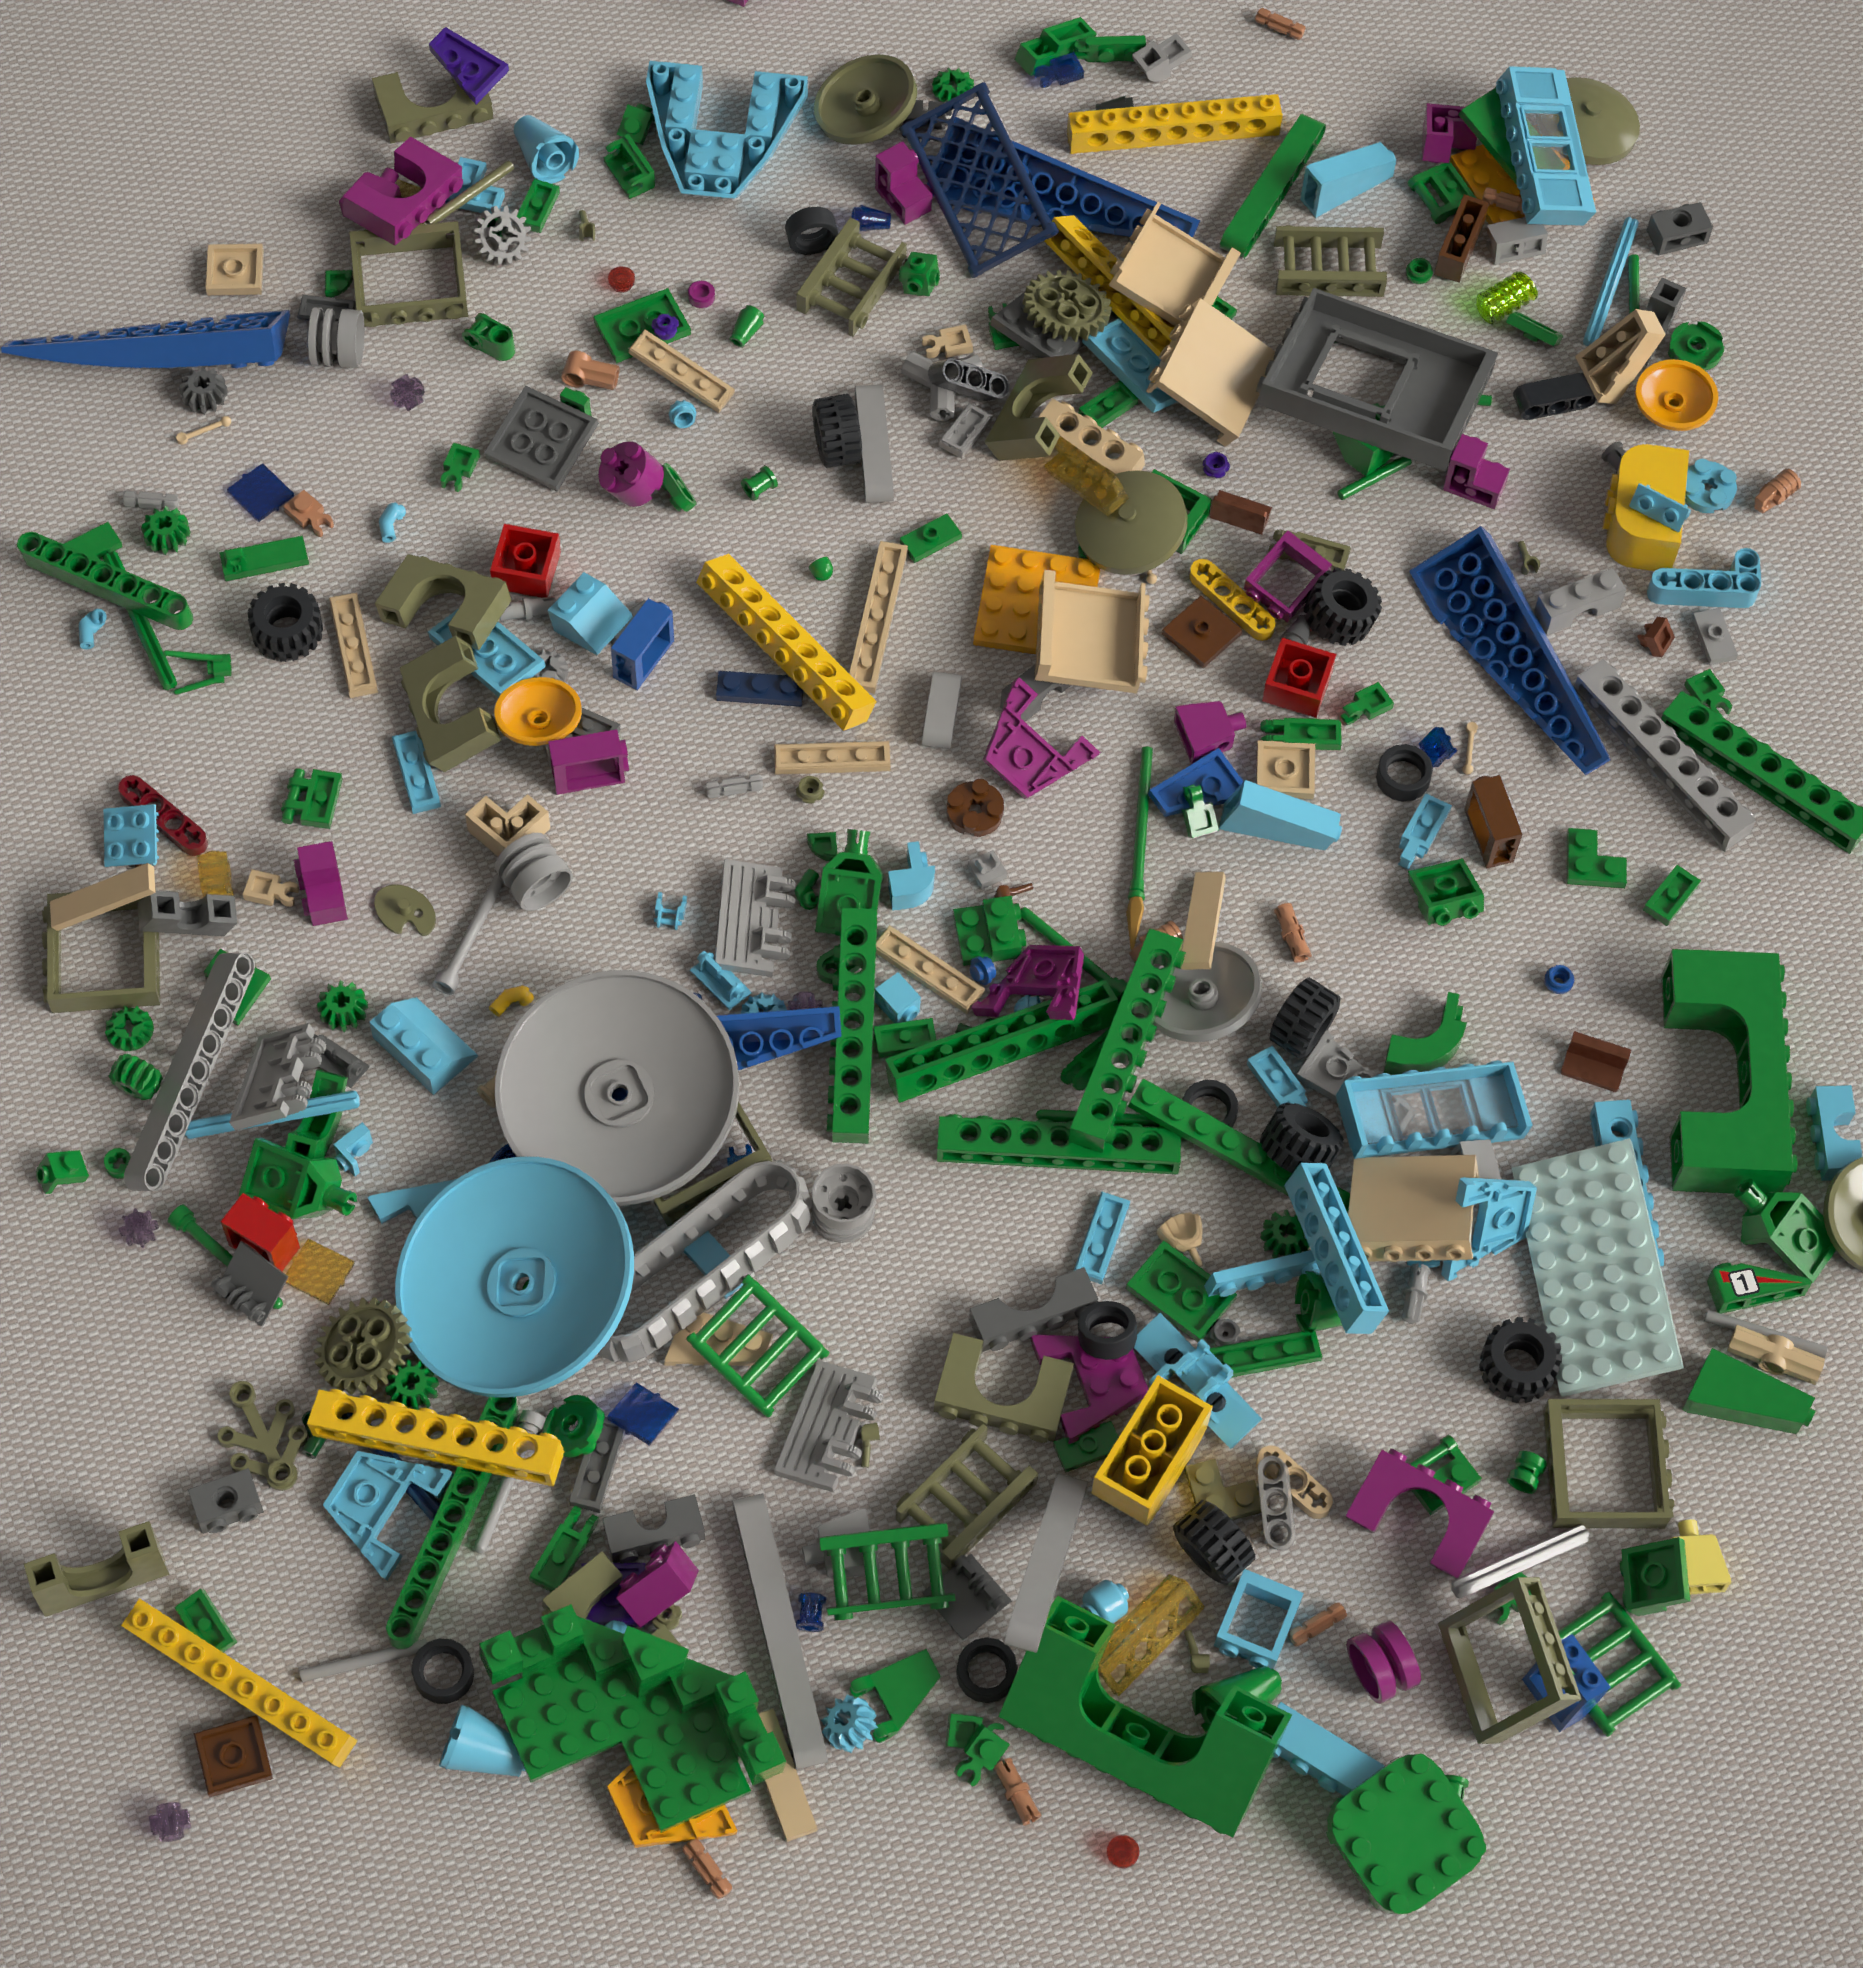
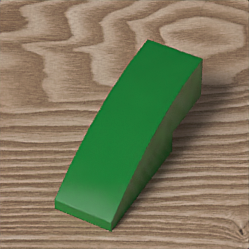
M1081 17L1043 29L1039 38L1020 43L1014 60L1030 76H1033L1072 56L1076 41L1086 40L1088 37H1096L1097 33Z

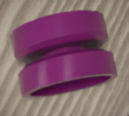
M1386 1620L1374 1626L1371 1636L1361 1632L1347 1640V1653L1355 1674L1367 1694L1376 1703L1381 1704L1395 1697L1396 1687L1401 1691H1407L1420 1685L1421 1672L1416 1657L1407 1639L1392 1621Z

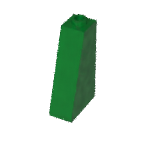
M1714 1348L1708 1354L1682 1409L1691 1414L1797 1434L1802 1425L1808 1427L1816 1410L1811 1408L1815 1397Z

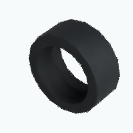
M819 206L800 209L793 213L785 224L790 248L794 252L803 255L824 252L839 234L833 213L827 208ZM822 227V229H820L817 232L811 234H801L802 232L808 229Z
M1408 744L1395 745L1387 749L1380 757L1376 773L1378 787L1386 796L1393 800L1406 802L1418 799L1429 788L1433 772L1431 759L1423 750ZM1394 762H1409L1420 770L1421 779L1414 784H1400L1391 779L1387 770L1389 765Z
M1202 1080L1194 1083L1186 1090L1182 1100L1190 1105L1193 1104L1194 1100L1203 1096H1212L1220 1099L1227 1108V1114L1221 1122L1233 1128L1238 1114V1100L1234 1091L1226 1084L1217 1080Z
M1102 1301L1088 1306L1078 1319V1339L1081 1348L1094 1358L1104 1360L1118 1359L1128 1354L1134 1348L1137 1340L1135 1314L1129 1307L1119 1302ZM1102 1323L1118 1324L1125 1329L1122 1334L1109 1338L1098 1337L1090 1332L1092 1327Z
M989 1637L975 1639L966 1645L959 1655L956 1670L958 1685L965 1695L974 1701L991 1703L1003 1699L1008 1695L1018 1671L1016 1655L1008 1645H1005L999 1639ZM985 1652L999 1656L1006 1667L1003 1681L992 1688H983L974 1684L968 1673V1666L973 1657Z
M438 1638L427 1642L417 1651L412 1661L411 1673L416 1689L425 1699L433 1703L448 1704L457 1701L469 1691L473 1683L474 1667L470 1653L461 1643L452 1639ZM441 1653L455 1656L462 1666V1674L459 1681L446 1689H436L430 1686L424 1677V1667L427 1661Z

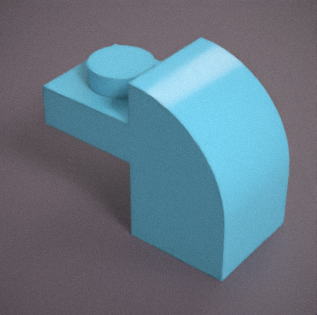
M919 841L907 843L909 869L888 871V889L892 911L920 906L929 899L933 892L935 866H928L926 852L920 851Z

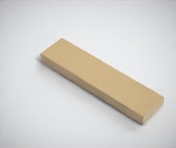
M644 330L629 348L630 355L717 413L723 409L735 393L734 388L647 330Z
M357 592L330 597L329 601L349 697L354 698L378 693Z
M889 741L774 744L775 775L890 771L891 767Z
M146 863L50 901L51 928L59 931L156 893L154 866Z
M1195 872L1182 951L1186 952L1181 967L1182 970L1211 969L1226 880L1224 872Z
M890 925L876 941L877 955L966 1014L969 1013L972 1005L985 992V988Z
M774 1708L759 1713V1716L767 1733L773 1731L786 1759V1764L782 1773L764 1781L786 1842L814 1833L818 1831Z

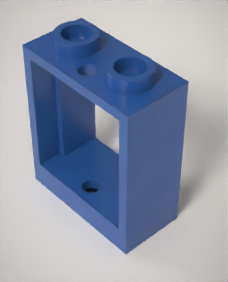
M648 598L611 647L613 678L637 691L674 642L673 611L666 604L655 602Z
M1573 1634L1561 1641L1570 1667L1575 1674L1573 1676L1582 1700L1549 1717L1559 1733L1584 1719L1611 1688ZM1536 1662L1522 1680L1535 1699L1539 1701L1548 1696Z

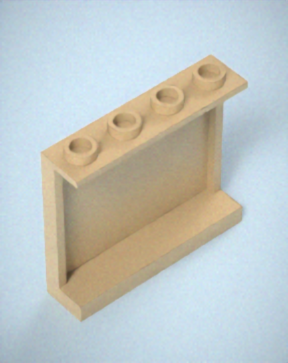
M1157 202L1152 211L1147 208L1139 221L1143 227L1137 225L1132 233L1130 240L1133 241V244L1128 242L1121 252L1120 256L1124 260L1122 261L1118 258L1110 271L1114 277L1109 286L1176 326L1180 324L1182 319L1179 315L1188 303L1192 305L1201 298L1211 306L1213 305L1241 252L1231 248L1226 257H1223L1155 215L1161 205L1160 202Z
M1199 298L1192 305L1188 303L1181 311L1179 317L1182 320L1171 331L1169 338L1172 340L1160 353L1159 359L1161 362L1150 373L1148 380L1151 382L1146 392L1151 393L1157 387L1218 429L1221 433L1217 442L1226 447L1240 436L1260 394L1256 392L1261 376L1266 377L1265 371L1269 361H1275L1273 360L1275 351L1206 301Z
M1044 570L1039 586L1035 680L1137 694L1140 683H1145L1147 677V666L1143 665V659H1146L1148 652V642H1144V635H1147L1149 619L1144 618L1145 612L1148 611L1150 596L1145 595L1146 583H1141L1138 593L1055 582L1056 571Z
M1476 1155L1354 1159L1348 1216L1368 1262L1473 1260L1471 1235L1474 1205L1462 1208L1455 1200L1460 1178H1479Z

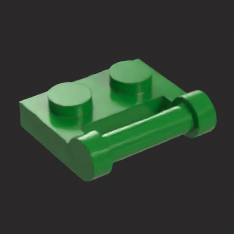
M1450 161L1449 163H1442L1414 175L1407 183L1412 191H1416L1429 209L1435 224H1440L1448 217L1456 214L1464 194L1476 198ZM1425 184H1431L1444 202V206L1440 207Z
M1449 1434L1440 1439V1444L1410 1463L1415 1468L1418 1464L1428 1467L1447 1454L1452 1461L1437 1470L1433 1478L1442 1483H1445L1446 1479L1455 1482L1463 1487L1462 1494L1479 1484L1482 1479L1460 1451L1454 1438ZM1411 1490L1430 1516L1445 1506L1437 1496L1428 1491Z

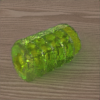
M1516 271L1511 276L1503 279V281H1499L1494 286L1486 289V291L1479 293L1476 298L1477 310L1487 323L1494 325L1495 319L1501 321L1504 315L1509 316L1510 313H1513V310H1519L1521 305L1526 306L1530 300H1536L1538 298V291L1529 276L1521 271Z

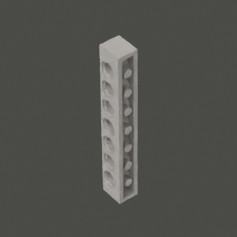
M1602 659L1578 675L1574 689L1580 699L1724 852L1751 834L1756 819L1750 809L1742 806L1734 797L1731 789L1724 786L1715 777L1712 769L1705 766L1696 757L1693 749L1685 745L1677 737L1675 730L1658 717L1656 710L1639 697L1637 690L1620 677L1618 670L1614 666H1610ZM1642 731L1649 732L1651 735L1645 734ZM1661 751L1668 752L1670 755H1666ZM1681 771L1686 772L1689 775H1684L1681 773ZM1700 792H1705L1708 794V796L1703 795ZM1719 812H1723L1728 816H1723Z

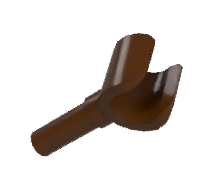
M1028 883L1012 888L1007 885H1001L997 888L994 898L1015 896L1033 890V884Z

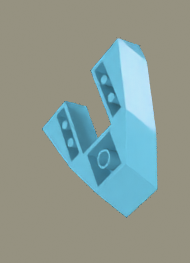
M649 61L646 78L661 148L678 188L683 194L738 198L772 158L808 97V76L755 71L745 134L697 130L696 126L703 90L702 66Z

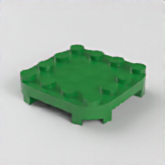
M1408 1754L1391 1760L1390 1763L1347 1794L1338 1798L1330 1806L1331 1810L1327 1818L1328 1832H1326L1330 1844H1335L1369 1895L1370 1899L1368 1901L1376 1909L1389 1914H1409L1420 1909L1471 1872L1486 1852L1484 1836L1477 1821L1442 1769L1424 1754Z

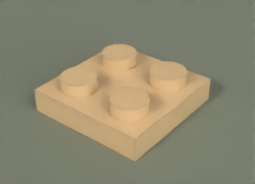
M263 244L208 245L207 296L262 295Z
M1258 740L1256 784L1298 799H1314L1315 744Z

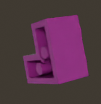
M1426 104L1422 129V161L1449 163L1451 148L1458 150L1476 149L1477 137L1458 115L1465 108L1464 106Z
M902 141L876 155L875 190L906 225L932 211L933 193L931 188L927 184H923L918 178L917 164L919 160L917 154Z
M1462 434L1450 459L1443 490L1495 510L1506 486L1510 468L1504 467L1497 462L1485 460L1488 443L1481 441L1477 437Z
M333 841L297 847L299 859H293L300 891L306 890L307 898L301 899L304 916H311L313 926L348 920Z
M676 1541L668 1547L665 1544L657 1547L649 1555L651 1559L645 1565L646 1570L639 1575L633 1572L620 1583L621 1588L616 1598L639 1627L645 1625L691 1592L699 1570Z

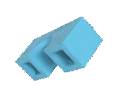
M1851 1085L1816 1086L1806 1101L1807 1114L1812 1115L1813 1121L1810 1129L1811 1141L1816 1143L1817 1147L1814 1158L1815 1168L1820 1170L1821 1181H1832L1838 1171L1845 1165L1863 1157L1860 1140L1843 1139L1834 1129V1126L1849 1125L1856 1113Z

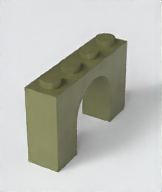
M398 72L372 78L374 96L390 144L404 142L409 137L428 136L494 119L489 93L475 105L451 76L456 89L454 96L440 106L423 107L414 104L407 98Z
M1079 354L1028 359L984 442L999 461L1050 456L1060 434L1046 417L1030 418V416L1041 404L1053 397L1083 393L1093 372Z
M407 554L375 602L382 622L406 629L418 609L429 598L443 593L461 595L464 597V601L448 624L452 637L456 635L464 640L473 649L480 650L511 602V597L506 582L499 578H491L480 575L472 570L467 571L456 568L448 563L443 564L432 561L424 556L418 557Z
M456 635L400 667L403 678L401 684L410 700L408 707L415 717L418 726L416 727V732L425 748L423 752L424 758L430 766H434L443 772L452 769L501 741L494 716L480 707L453 722L441 724L439 721L438 705L445 690L454 682L478 669L471 645Z
M953 1333L934 1400V1412H937L946 1419L954 1420L961 1418L969 1420L970 1424L980 1427L982 1424L996 1427L1001 1432L1009 1435H1016L1017 1433L1028 1435L1036 1442H1054L1067 1397L1074 1363L1043 1356L1037 1383L1031 1395L1015 1405H998L987 1400L980 1393L975 1382L983 1349V1340Z
M150 1521L118 1531L123 1547L115 1555L101 1562L83 1567H65L60 1564L56 1554L53 1553L24 1563L31 1592L44 1616L48 1617L170 1575L161 1545Z
M602 1551L542 1599L544 1610L541 1614L544 1616L572 1604L576 1615L587 1619L592 1607L621 1583L623 1575ZM664 1624L651 1634L682 1646Z

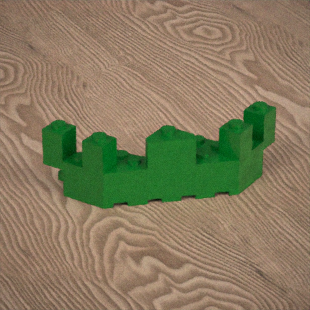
M572 1604L542 1616L539 1627L514 1638L509 1630L479 1643V1655L492 1685L516 1674L521 1676L520 1679L493 1690L492 1695L530 1783L618 1744H622L660 1833L750 1794L751 1789L739 1762H743L752 1785L778 1775L784 1770L786 1759L773 1731L767 1733L757 1711L759 1699L746 1671L733 1676L688 1659L689 1649L641 1630L627 1626L623 1634L576 1615Z

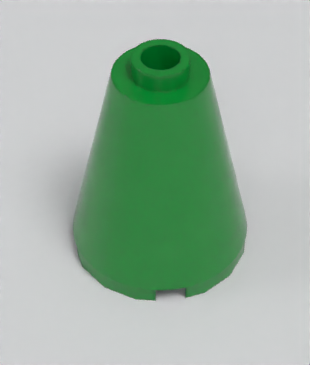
M1305 1271L1306 1274L1299 1276L1295 1291V1304H1300L1301 1314H1295L1299 1329L1302 1332L1312 1333L1342 1326L1321 1273Z
M1261 1666L1200 1686L1192 1693L1191 1701L1195 1716L1201 1713L1205 1721L1201 1724L1205 1732L1209 1730L1217 1711L1233 1685L1271 1704L1282 1690V1679L1279 1673L1267 1666Z

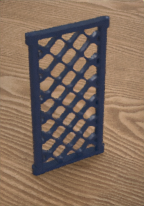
M985 82L979 83L972 89L911 122H907L899 128L903 138H907L911 148L917 154L919 165L968 264L967 270L971 278L984 274V272L1059 233L1055 222H1051L988 95L990 90ZM975 97L979 99L972 108L962 106V104ZM954 109L950 120L946 121L938 118ZM959 110L972 112L967 125L954 123ZM976 115H987L990 122L984 130L972 128ZM930 122L926 133L915 132L916 129ZM935 123L948 125L943 138L931 136ZM954 127L965 130L960 143L948 140L950 132ZM971 132L983 135L977 148L965 145ZM988 137H998L1001 145L998 146L996 152L983 150ZM930 140L941 142L940 150L936 156H927L923 149ZM947 145L959 147L956 158L952 161L942 158L943 151ZM964 150L976 152L971 165L959 163ZM983 154L994 157L989 170L976 167L979 157ZM999 159H1008L1012 166L1006 175L994 173ZM942 162L952 165L951 172L947 178H938L934 171ZM958 167L970 170L968 178L964 183L953 181L954 173ZM975 172L987 175L982 188L970 185ZM992 177L1005 180L999 193L987 190ZM1010 182H1020L1023 188L1016 198L1005 195ZM951 185L963 187L961 197L957 201L948 200L945 194ZM968 190L981 192L976 205L964 203ZM985 195L998 197L994 210L981 208ZM1005 199L1016 202L1011 215L998 212L1001 202ZM1022 204H1031L1034 210L1028 220L1016 218L1019 206ZM963 207L974 210L973 217L969 223H959L956 216ZM980 212L992 215L987 228L974 225ZM997 217L1009 220L1004 233L992 230ZM1015 222L1027 225L1024 236L1021 238L1009 235ZM1032 227H1042L1043 231L1027 239ZM973 230L985 232V237L980 246H971L967 239ZM990 235L1003 237L999 250L994 251L986 248ZM1008 240L1020 242L1003 252ZM985 252L996 255L982 264L978 262Z

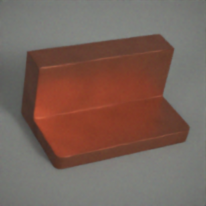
M1219 490L1218 495L1214 496L1212 500L1210 518L1263 535L1272 507Z
M1574 1031L1560 1073L1564 1076L1617 1092L1632 1050Z

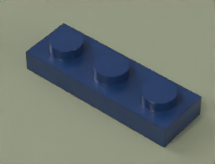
M731 671L718 672L716 701L802 707L803 690L788 675Z

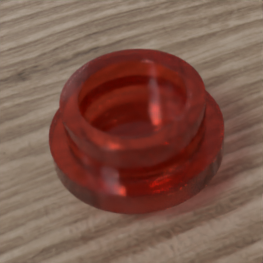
M619 266L609 272L608 283L616 292L624 293L629 291L634 285L635 274L630 268Z
M1127 1835L1114 1837L1109 1842L1106 1851L1109 1862L1121 1869L1133 1866L1137 1862L1140 1853L1137 1842Z

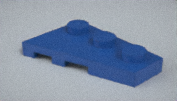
M1218 748L1150 789L1148 795L1163 816L1167 817L1183 813L1182 809L1190 807L1185 799L1183 787L1193 784L1195 786L1200 785L1204 803L1212 802L1213 806L1224 804L1243 783V780Z

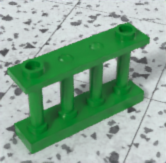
M947 1523L818 1537L820 1551L827 1550V1556H831L836 1606L826 1607L827 1615H834V1621L853 1619V1613L923 1604H929L930 1609L948 1608V1602L956 1601L954 1593L944 1594L939 1543H942L941 1537L948 1536ZM922 1539V1543L926 1545L931 1595L912 1597L907 1547H910V1541ZM890 1543L891 1549L895 1551L900 1599L881 1601L875 1551L878 1550V1544ZM859 1547V1552L863 1553L868 1603L849 1605L843 1556L846 1554V1548Z

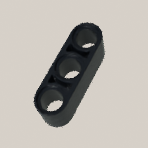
M950 358L935 362L928 370L929 379L935 386L981 401L1003 398L1010 389L1009 381L1003 374L958 359Z
M1584 373L1526 383L1517 387L1513 392L1519 413L1524 420L1586 409L1597 400Z

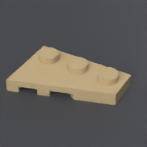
M703 1312L685 1329L680 1330L674 1335L664 1365L693 1364V1366H704V1364H710L692 1347L686 1338L693 1332L697 1334L713 1315ZM726 1320L706 1343L720 1355L746 1326ZM760 1330L728 1364L730 1366H752L770 1347L773 1334Z

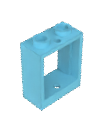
M1244 1569L1216 1636L1214 1647L1219 1648V1651L1225 1656L1231 1658L1239 1656L1248 1660L1249 1664L1255 1668L1267 1666L1270 1669H1274L1304 1593ZM1243 1593L1288 1611L1272 1651L1227 1633Z

